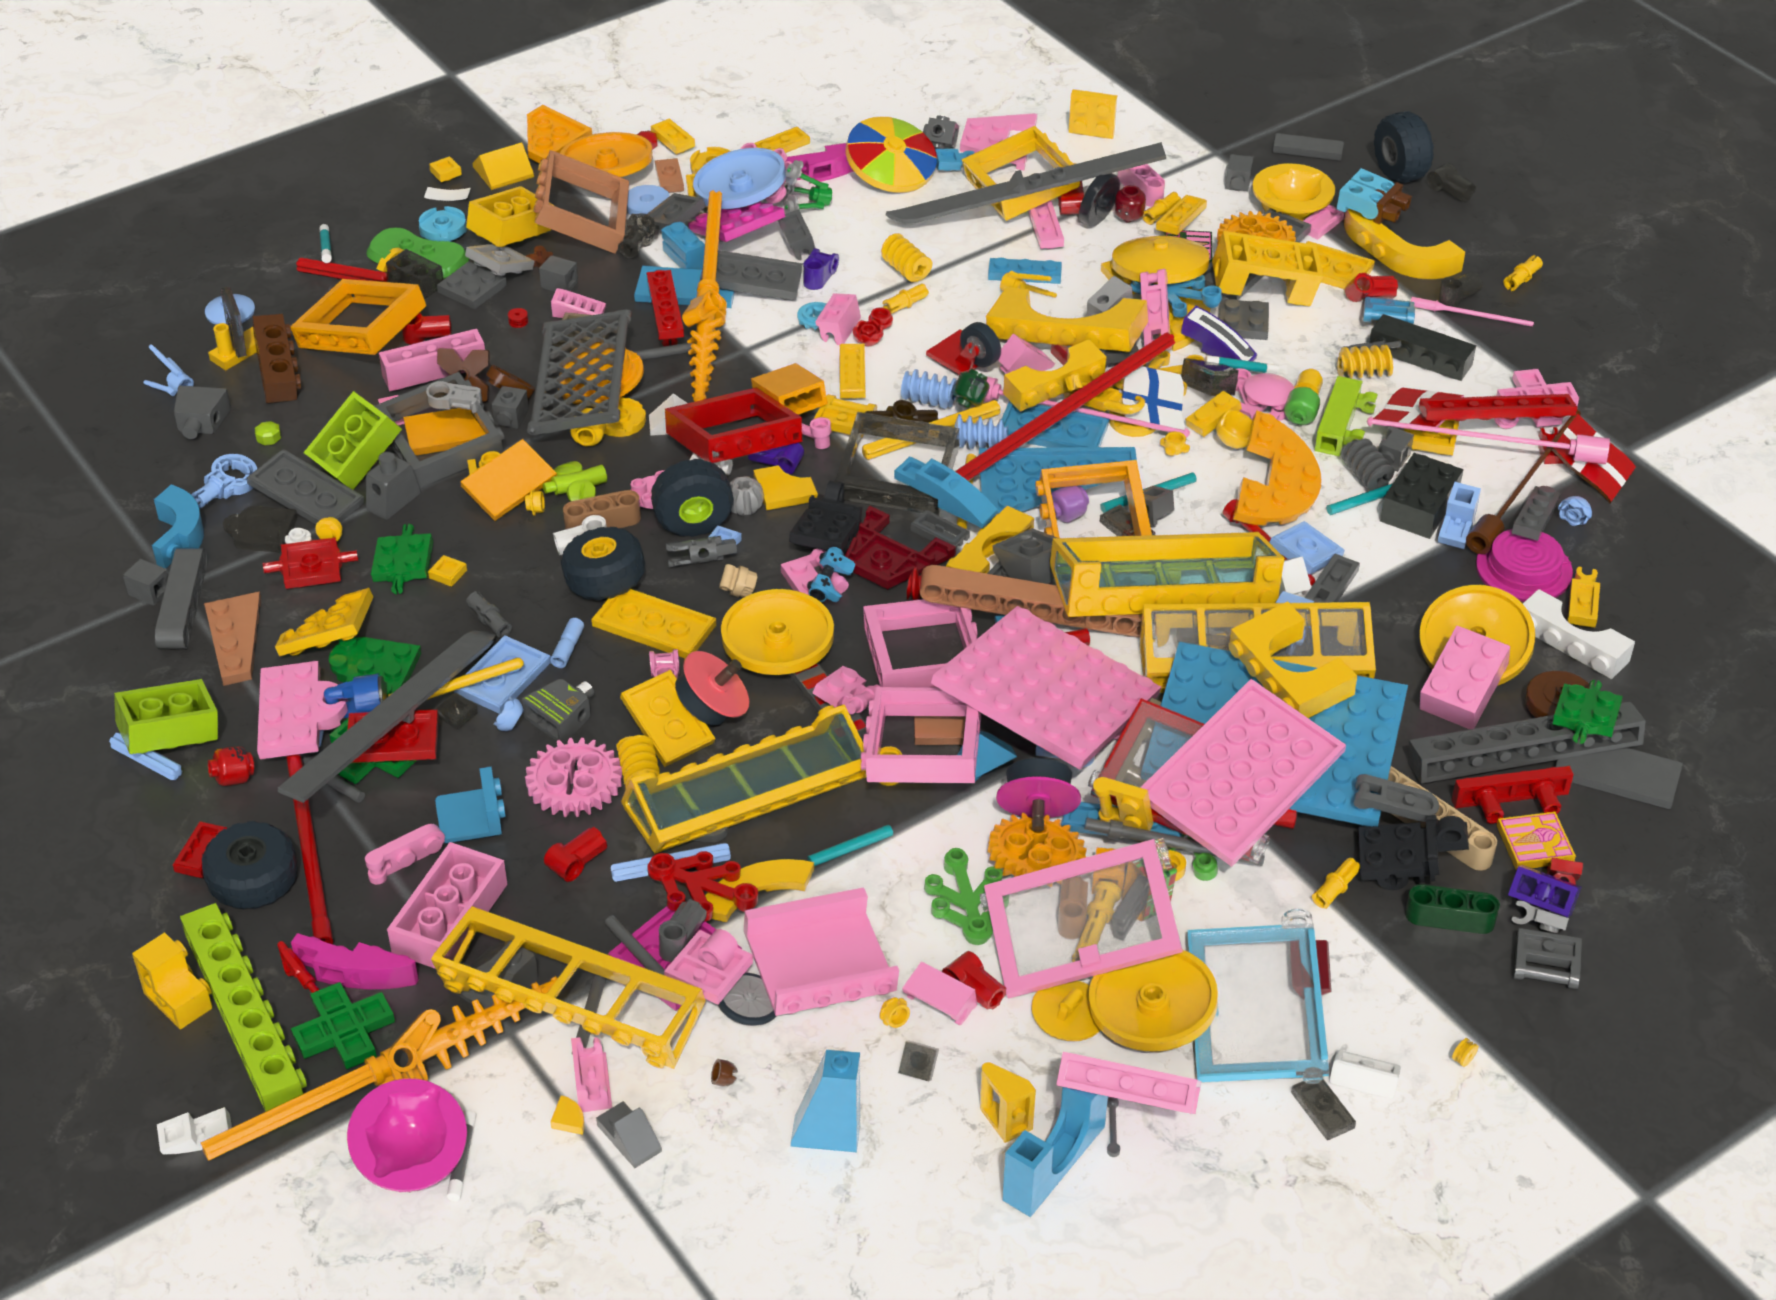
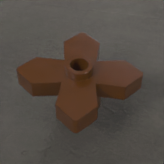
M439 348L437 350V364L449 375L457 372L461 373V370H464L466 372L464 380H469L472 387L480 388L482 401H488L489 385L479 377V373L490 365V351L474 349L463 361L455 349Z

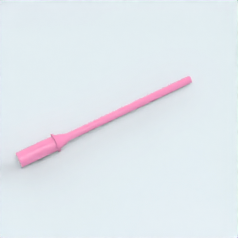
M1411 298V301L1415 302L1416 308L1432 310L1434 312L1446 310L1532 327L1534 324L1532 321L1446 306L1438 302V300Z

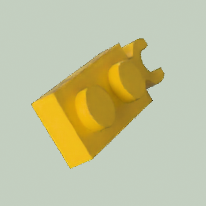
M1578 567L1575 579L1572 578L1567 619L1570 624L1596 627L1600 583L1596 582L1598 574L1596 569L1592 570L1591 575H1585L1582 573V567Z

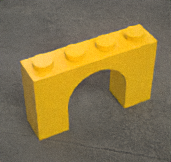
M1287 601L1232 628L1229 650L1235 658L1240 659L1246 666L1248 673L1252 677H1256L1265 689L1305 717L1310 718L1355 695L1357 675L1340 657L1308 672L1289 671L1273 661L1271 656L1275 652L1303 639L1305 619Z

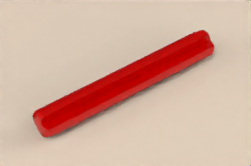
M302 257L296 262L297 271L337 279L388 282V274L386 272L330 262L324 263L323 261Z

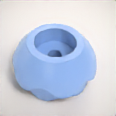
M1571 496L1564 499L1558 507L1560 518L1568 521L1572 526L1585 525L1592 517L1590 504L1586 499L1579 496Z
M509 697L510 701L505 703L504 710L498 715L497 722L493 724L497 726L498 730L510 731L514 728L524 711L518 699Z

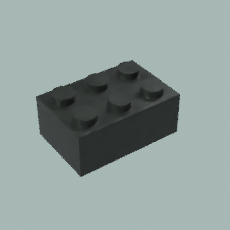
M1414 452L1384 497L1380 522L1430 539L1446 515L1447 503L1454 482L1461 483L1464 469Z

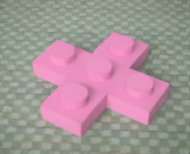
M1538 369L1514 371L1512 380L1516 388L1498 389L1496 396L1569 394L1577 406L1579 396L1571 382L1546 385ZM1553 416L1533 419L1537 427L1561 425L1563 418Z

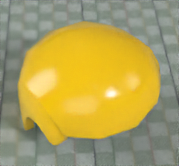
M1227 410L1217 423V435L1229 447L1235 449L1247 447L1252 419L1240 411Z

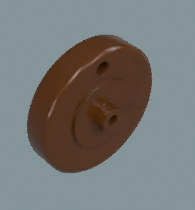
M1566 671L1540 673L1532 678L1528 684L1525 695L1526 706L1536 718L1554 715L1564 683L1581 685L1585 688H1589V683L1580 676Z

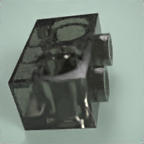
M405 249L386 262L389 282L418 284L424 300L438 291L437 284L444 280L441 265L408 249Z

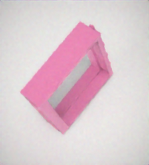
M924 599L863 606L864 631L880 687H936L931 684L933 675L947 664L893 670L882 631L956 623L964 649L977 639V626L975 622H971L972 613L971 609L932 603Z
M876 687L874 700H869V716L866 718L867 734H864V752H861V770H866L867 782L975 783L982 713L938 687ZM966 716L962 755H880L885 717Z

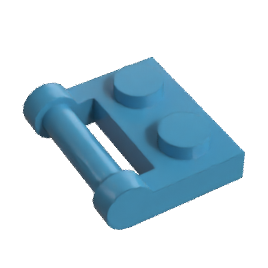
M1365 297L1363 321L1379 320L1385 314L1414 324L1415 302Z

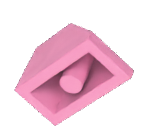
M1015 334L1001 348V356L998 359L1002 364L1000 369L1006 374L1024 366L1038 371H1045L1055 365L1042 350Z

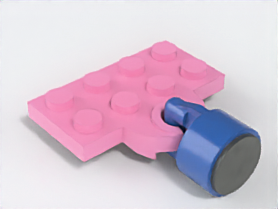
M318 661L261 668L257 745L259 758L266 759L318 752L319 730L336 728L341 725L340 721L342 718L349 717V713L370 712L387 698L383 676H380L379 673L355 676L353 681L338 685L330 681H320Z

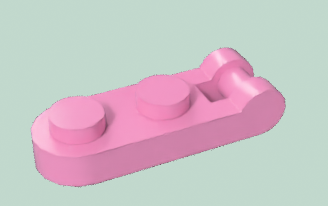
M427 824L369 852L365 856L366 866L369 869V881L375 885L382 884L386 881L388 875L408 867L430 854L438 852L445 841L443 832L437 825Z

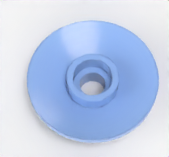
M227 294L210 301L205 308V316L208 321L215 325L225 323L228 326H234L238 324L236 322L237 318L235 320L234 308L236 312H238V308L239 318L241 317L240 321L243 323L252 317L255 312V305L247 296L233 294L232 297V294Z

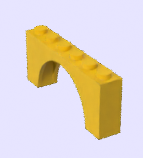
M1011 287L1004 289L986 315V324L995 332L998 339L1009 340L1015 334L1027 342L1074 346L1090 339L1098 349L1125 352L1131 351L1148 323L1147 300L1122 298L1111 309L1096 315L1081 318H1056L1043 315L1031 308L1029 289Z

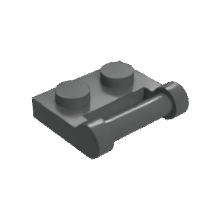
M1519 928L1516 938L1513 979L1523 980L1524 978L1566 984L1567 988L1577 990L1580 982L1582 938ZM1526 961L1569 968V972L1526 965Z

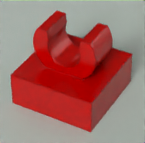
M1552 858L1548 863L1547 874L1576 884L1575 880L1578 881L1582 875L1583 863Z

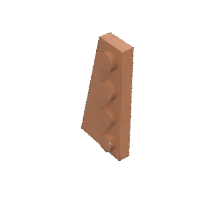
M260 591L204 603L223 686L252 680L255 658L254 647L257 641L256 630L257 624H259V606H261Z

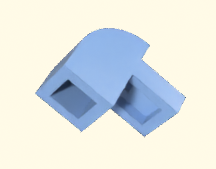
M1454 482L1447 503L1446 515L1438 536L1439 543L1462 549L1465 548L1466 536L1472 530L1481 488Z

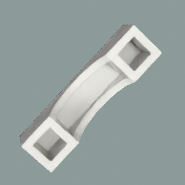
M1540 589L1523 603L1532 617L1536 638L1612 679L1630 662L1635 641L1611 628L1604 631L1591 632L1574 627L1562 615V601Z

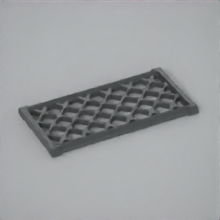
M625 309L545 322L543 324L542 333L544 338L532 416L527 426L528 434L538 435L619 421L620 410L618 406L627 329L632 316L630 310ZM597 327L604 328L599 333H592ZM573 331H579V332H580V333H578L577 335H575L574 337H568V336H567V335H569V334H570L571 332H573ZM610 332L617 334L610 339L603 338ZM585 336L590 337L585 343L578 342ZM561 340L566 341V343L560 347L553 346V344ZM596 342L602 343L596 349L589 348ZM571 346L578 347L571 353L565 352ZM607 348L615 349V351L607 355L601 354ZM582 352L589 353L582 359L576 358ZM557 356L564 357L557 363L550 361L551 359H554ZM593 358L600 359L593 365L588 364ZM568 362L576 363L568 369L563 368ZM604 364L613 365V367L605 371L599 370ZM580 368L587 369L579 375L574 374ZM557 371L562 373L554 379L548 377V375ZM594 373L598 375L591 381L585 379ZM566 378H573V380L568 384H561V382ZM602 380L611 381V383L603 387L597 386ZM582 383L585 385L578 391L572 390L577 384ZM555 387L560 389L552 395L546 393V391ZM589 390L596 391L589 397L583 396ZM566 393L571 395L564 401L558 400V398ZM601 396L609 397V399L601 403L594 402ZM575 400L583 401L576 407L569 406ZM550 404L558 405L551 411L543 410V407H547ZM587 406L594 407V409H592L588 413L580 412ZM562 410L569 411L563 417L555 416Z

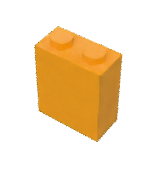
M797 363L751 378L753 388L757 387L798 415L828 404L824 380Z

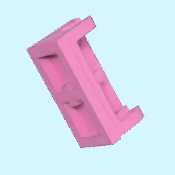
M833 293L815 321L816 326H819L823 341H828L829 336L827 333L830 332L834 335L837 345L846 342L854 326H856L861 318L856 295Z
M922 961L902 988L903 992L911 1000L916 997L950 1015L955 1020L954 1023L962 1025L972 1010L978 1005L975 989Z
M580 1037L571 1038L579 1107L582 1112L611 1109L612 1101L606 1052L602 1053L601 1040L595 1037L593 1040L594 1046L592 1048H584Z

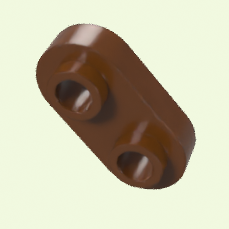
M491 365L486 373L490 377L488 381L500 389L502 386L527 390L528 398H531L536 390L525 380L498 366Z

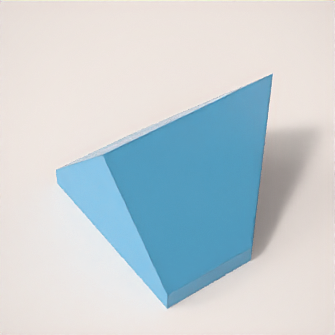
M980 731L975 781L983 774L1017 757L1010 745L988 732ZM963 745L958 755H962Z

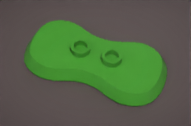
M388 228L381 231L373 238L366 252L370 260L379 263L381 258L385 259L391 253V249L401 248L405 250L401 266L413 268L422 275L434 279L447 278L469 261V258L465 256L466 250L461 245L449 241L423 239L403 228Z

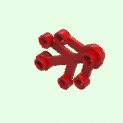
M701 851L694 856L676 860L670 854L659 853L654 855L648 863V875L652 879L662 882L667 893V907L672 911H676L680 904L685 902V894L678 890L675 880L685 883L692 900L699 902L701 907L706 910L704 922L712 919L713 905L707 901L703 890L733 901L734 905L743 912L753 909L758 903V889L752 884L742 883L732 888L713 881L718 878H723L729 882L737 881L741 876V866L735 861H728L721 866L713 867V855L710 852ZM693 867H695L697 870H699V871H695V872L685 871V869H689V868H693Z

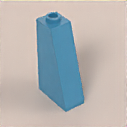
M826 1050L795 1114L791 1147L857 1153L860 1132V1052Z

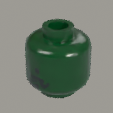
M973 369L961 372L952 389V393L957 397L956 403L967 409H970L971 405L980 406L990 389V384L987 382L988 377Z

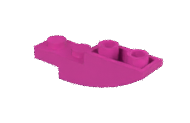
M846 143L825 146V151L789 156L786 160L792 163L795 160L802 161V173L820 182L853 172L846 157Z
M299 933L291 941L293 952L305 966L314 968L316 980L331 985L341 982L343 987L356 989H393L413 986L419 981L415 960L406 955H397L385 951L378 946H370L359 942L355 949L351 951L344 946H335L323 942L316 937H308Z

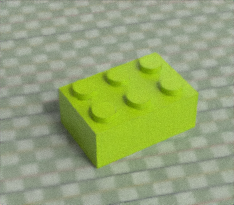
M353 391L304 453L345 486L354 490L379 459V455L384 453L402 429L388 416Z
M202 679L114 693L115 722L129 754H143L148 751L172 749L183 745L202 744L207 741L218 740V711Z

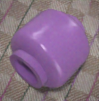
M1081 486L1061 487L1051 493L1055 515L1060 521L1067 523L1086 513L1089 497Z

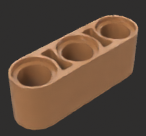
M624 490L568 502L563 507L565 530L582 525L583 520L592 515L603 517L606 520L607 527L623 528L635 525L641 520L639 494L632 490Z

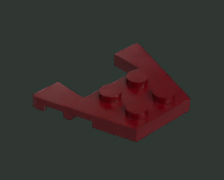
M869 506L866 510V517L863 523H860L857 536L853 538L845 557L855 563L853 573L889 589L909 579L914 567H917L918 574H920L925 567L938 565L956 555V546L935 537L922 551L913 550L880 534L879 532L890 523V515Z

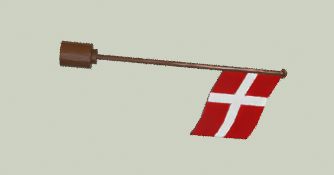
M1577 409L1576 416H1570L1551 442L1570 444L1571 439H1576L1577 434L1594 437L1602 436L1581 417V412ZM1612 443L1609 445L1606 465L1574 461L1573 455H1569V449L1547 447L1497 515L1485 514L1478 520L1466 536V544L1470 550L1477 554H1487L1492 549L1495 538L1505 530L1500 518L1551 450L1572 471L1596 488L1609 504H1611L1636 466Z

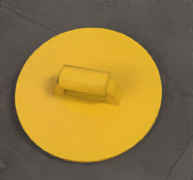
M1076 980L1037 991L1032 1000V1015L1037 1025L1052 1037L1065 1041H1082L1098 1034L1101 1030L1094 1022L1090 1011V985Z

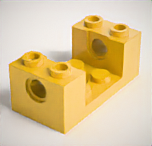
M1223 231L1212 259L1216 286L1220 287L1222 293L1227 295L1241 296L1249 273H1253L1259 276L1266 275L1283 279L1287 287V303L1311 306L1323 278L1317 245Z

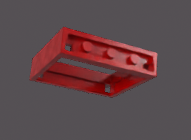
M757 387L665 409L666 433L704 461L712 463L802 442V417ZM754 416H759L767 421L711 435L703 429ZM712 451L718 452L719 456L713 457Z

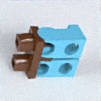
M1361 168L1340 189L1337 210L1346 212L1348 209L1360 212L1367 219H1374L1373 222L1379 225L1385 219L1395 223L1399 219L1401 210L1406 211L1410 207L1412 196L1402 192V184L1397 182L1394 184L1388 179Z

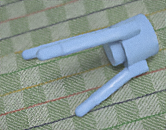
M149 345V349L171 372L167 375L166 379L168 386L144 380L143 383L145 385L165 391L171 396L177 393L179 386L194 385L193 379L186 375L170 357L166 358L153 345Z

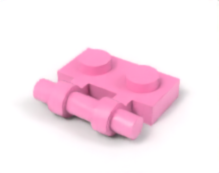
M842 666L818 682L813 690V694L835 708L845 704L848 713L854 714L866 709L869 700H874L876 687L880 686L865 687L864 685L867 680L859 676L855 670Z

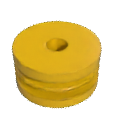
M1465 1038L1456 1047L1452 1059L1465 1067L1473 1060L1479 1046Z

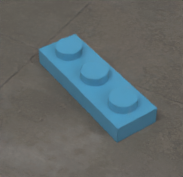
M1002 257L990 258L988 280L1001 281L1007 272L1014 271L1016 273L1044 275L1052 278L1051 281L1023 279L1025 282L1061 284L1062 262L1053 260L1006 259Z

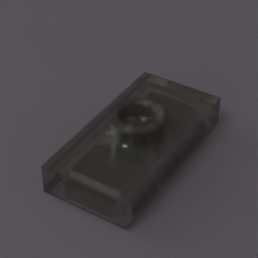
M1322 1076L1311 1077L1292 1086L1291 1094L1327 1141L1355 1129L1356 1120Z

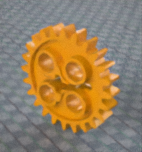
M1251 211L1248 212V215L1239 212V217L1231 215V219L1225 218L1224 223H1220L1217 232V245L1223 231L1293 242L1296 241L1295 231H1292V225H1287L1286 220L1279 221V216L1271 218V213L1263 216L1261 211L1257 215H1254Z
M1022 813L1021 819L1014 815L1010 816V821L1001 819L1000 825L995 824L994 830L990 832L987 852L990 853L989 859L995 861V869L1004 868L1003 876L1012 874L1014 877L1086 858L1087 848L1083 847L1084 840L1078 839L1079 832H1070L1071 825L1060 826V819L1054 822L1049 821V815L1044 817V830L1040 832L1032 830L1033 819L1029 818L1025 813ZM1065 879L1056 881V883L1062 886V881H1065ZM1054 882L1047 884V886L1053 888Z

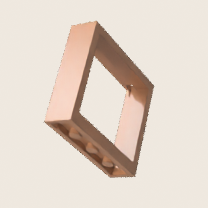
M550 150L547 158L541 160L538 168L541 172L536 182L539 186L535 193L537 200L533 208V212L536 213L535 223L615 254L625 235L629 181ZM552 176L610 198L609 227L550 205L549 195Z

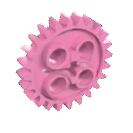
M569 738L568 744L565 745L560 740H557V747L553 748L550 745H546L547 752L537 751L538 759L531 758V766L526 767L527 776H525L528 795L533 796L534 804L541 803L543 811L551 807L552 815H555L559 810L563 811L564 817H567L570 811H574L575 816L579 817L581 810H585L590 815L592 807L602 810V801L610 804L612 802L611 795L617 796L618 787H622V769L619 758H614L613 750L606 752L605 744L596 747V740L585 744L584 738H581L578 743H574L573 739ZM576 760H578V761H577V768H578V770L575 771L574 766H575ZM573 783V791H572V794H570V792H571L570 784Z

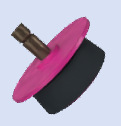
M1045 758L1024 759L1010 765L1006 771L1007 783L1002 785L996 794L997 803L1004 810L1018 816L1025 813L1029 818H1032V830L1036 832L1044 830V817L1046 815L1053 818L1068 814L1078 808L1081 803L1079 790L1071 785V769L1059 761Z

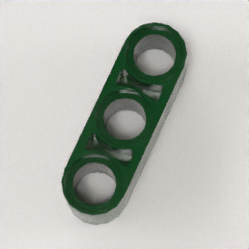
M1424 884L1416 885L1410 889L1405 916L1409 922L1418 926L1487 934L1495 928L1500 902L1494 895L1485 892Z

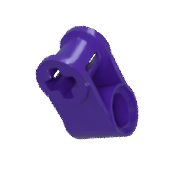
M814 248L803 263L804 287L810 290L823 288L830 277L837 271L839 255L836 253L832 255L820 252V249Z

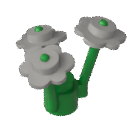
M795 160L787 167L785 172L787 183L785 188L787 190L786 195H788L784 203L786 214L798 209H824V205L828 206L832 200V188L828 187L829 184L803 174L801 171L803 168L802 161ZM797 178H801L816 186H812L811 189L796 187L795 183ZM793 193L808 194L809 200L813 201V203L798 204V198Z

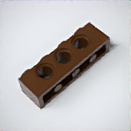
M283 314L252 316L253 334L266 403L297 400V390L301 389L300 375L294 373L298 372L296 357H291V355H294L293 340H288L291 338L290 324H285Z

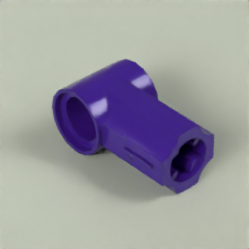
M794 443L749 454L748 459L773 466L779 465L785 473L790 475L796 470L803 458L804 448L799 443Z

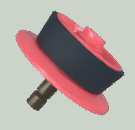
M703 651L692 652L685 658L683 664L684 673L677 678L675 688L680 701L693 716L704 723L720 725L727 716L740 717L747 712L749 696L743 682L736 674L742 668L738 660L733 659L727 665L718 657Z

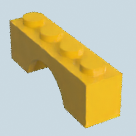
M1088 339L1068 348L1067 363L1059 369L1038 371L1024 366L1005 374L1003 394L1021 412L1068 392L1064 379L1066 377L1079 374L1082 382L1089 383L1105 373L1106 356Z
M1006 506L999 514L993 517L992 521L985 528L979 530L977 536L970 543H966L963 546L961 552L955 558H951L948 561L946 567L987 574L990 569V562L987 558L995 554L993 545L1029 529H1034V517Z

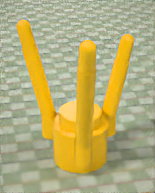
M1010 271L1001 279L1000 289L1002 291L1006 287L1022 288L1046 296L1057 297L1056 293L1026 284L1023 280L1051 281L1052 278L1050 276Z

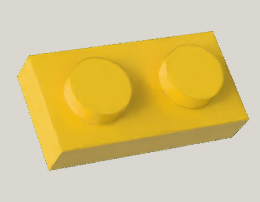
M670 118L650 126L651 132L656 133L657 139L675 154L695 147V139Z
M1222 391L1185 418L1186 424L1189 428L1205 437L1217 427V423L1227 410L1240 411L1242 409L1241 402L1225 391Z

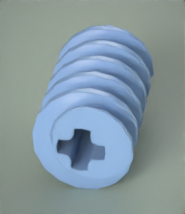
M915 369L912 375H909V371H906L901 385V397L905 400L911 398L914 402L920 400L923 404H927L930 401L932 406L939 404L943 409H946L948 406L951 408L956 398L952 393V389L957 379L953 378L951 383L948 384L947 376H943L941 382H938V374L936 373L929 380L927 371H924L922 377H919L918 369Z
M959 414L954 427L953 445L957 440L960 448H963L967 441L970 449H974L977 442L979 448H985L987 443L989 448H991L1008 436L1009 427L1008 425L1004 427L1002 419L999 420L996 426L993 425L992 418H989L986 425H983L982 417L978 418L976 424H973L972 416H968L966 422H963L962 416Z

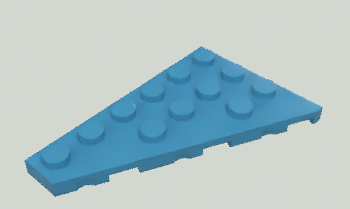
M1135 447L1018 448L980 473L981 492L998 509V514L1006 506L1023 512L1042 504L1041 496H1037L1035 481H1039L1041 469L1137 460ZM979 448L978 455L982 454L989 448ZM1103 483L1079 486L1086 490L1101 485ZM1050 488L1051 493L1059 488Z

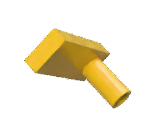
M219 323L214 326L213 330L217 347L208 352L209 359L225 371L257 353L253 327L244 331L242 336L239 334L231 339L227 324Z

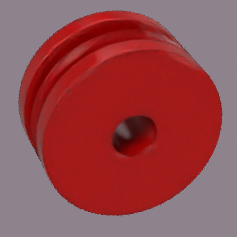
M522 308L510 310L508 312L509 325L514 328L526 326L528 324L527 311Z

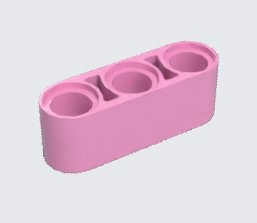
M1148 164L1118 171V177L1124 186L1134 185L1145 193L1146 206L1152 207L1156 200L1164 198L1165 180Z

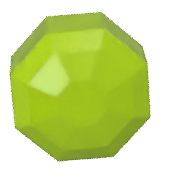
M268 421L261 422L256 426L255 435L257 442L265 446L278 442L281 439L279 424Z

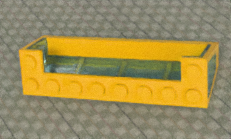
M1259 532L1053 538L1050 566L1068 617L1142 614L1143 604L1276 603L1279 597L1284 557Z

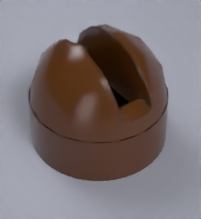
M717 1059L712 1067V1084L718 1086L732 1085L737 1079L735 1076H732V1073L738 1072L734 1063L728 1060Z

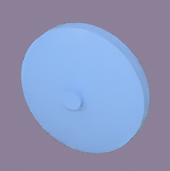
M765 148L738 149L722 154L706 163L695 175L693 187L696 197L703 198L706 206H708L709 192L714 190L715 192L720 191L722 193L721 209L745 207L757 203L776 192L785 181L786 167L783 158L772 150Z

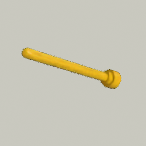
M518 657L451 679L428 699L523 667L524 661Z

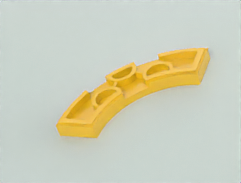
M794 859L764 861L741 868V876L737 881L729 882L722 879L718 883L732 888L742 883H749L754 885L758 892L781 889L805 891L814 871V862ZM708 892L705 896L707 901L713 905L712 919L727 923L732 913L737 909L734 902Z

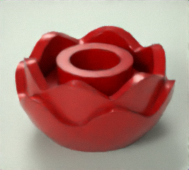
M873 319L869 321L861 320L853 328L854 338L858 343L865 344V346L876 345L884 335L882 325Z

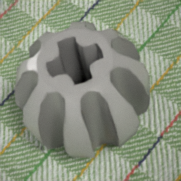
M749 476L736 477L730 482L734 498L731 511L741 516L754 514L762 506L764 499L761 484Z

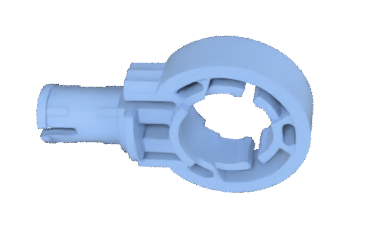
M240 454L220 456L213 462L211 472L204 476L205 486L191 495L196 500L199 508H202L214 498L227 499L231 495L245 494L254 488L247 484V477L257 470V466L250 458ZM229 466H231L233 470H240L245 477L235 479V477L229 476L224 472L228 471Z

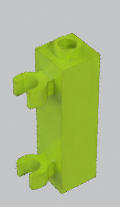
M1337 376L1317 432L1316 452L1340 457L1344 445L1355 441V439H1363L1365 431L1361 429L1350 431L1356 409L1361 408L1366 413H1374L1376 405L1368 402L1375 403L1378 396L1374 392L1361 393L1363 381Z

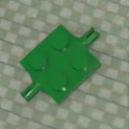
M406 524L403 525L401 536L378 537L371 570L373 582H393L391 591L394 594H397V592L401 594L403 592L404 582L412 579L427 578L433 538L431 533L413 534L414 526L412 524H408V527Z
M1596 680L1590 681L1589 688L1564 683L1554 714L1553 724L1574 730L1573 740L1578 743L1579 737H1581L1579 744L1584 743L1587 734H1598L1612 737L1623 696L1609 691H1600L1602 683L1597 680L1596 686Z

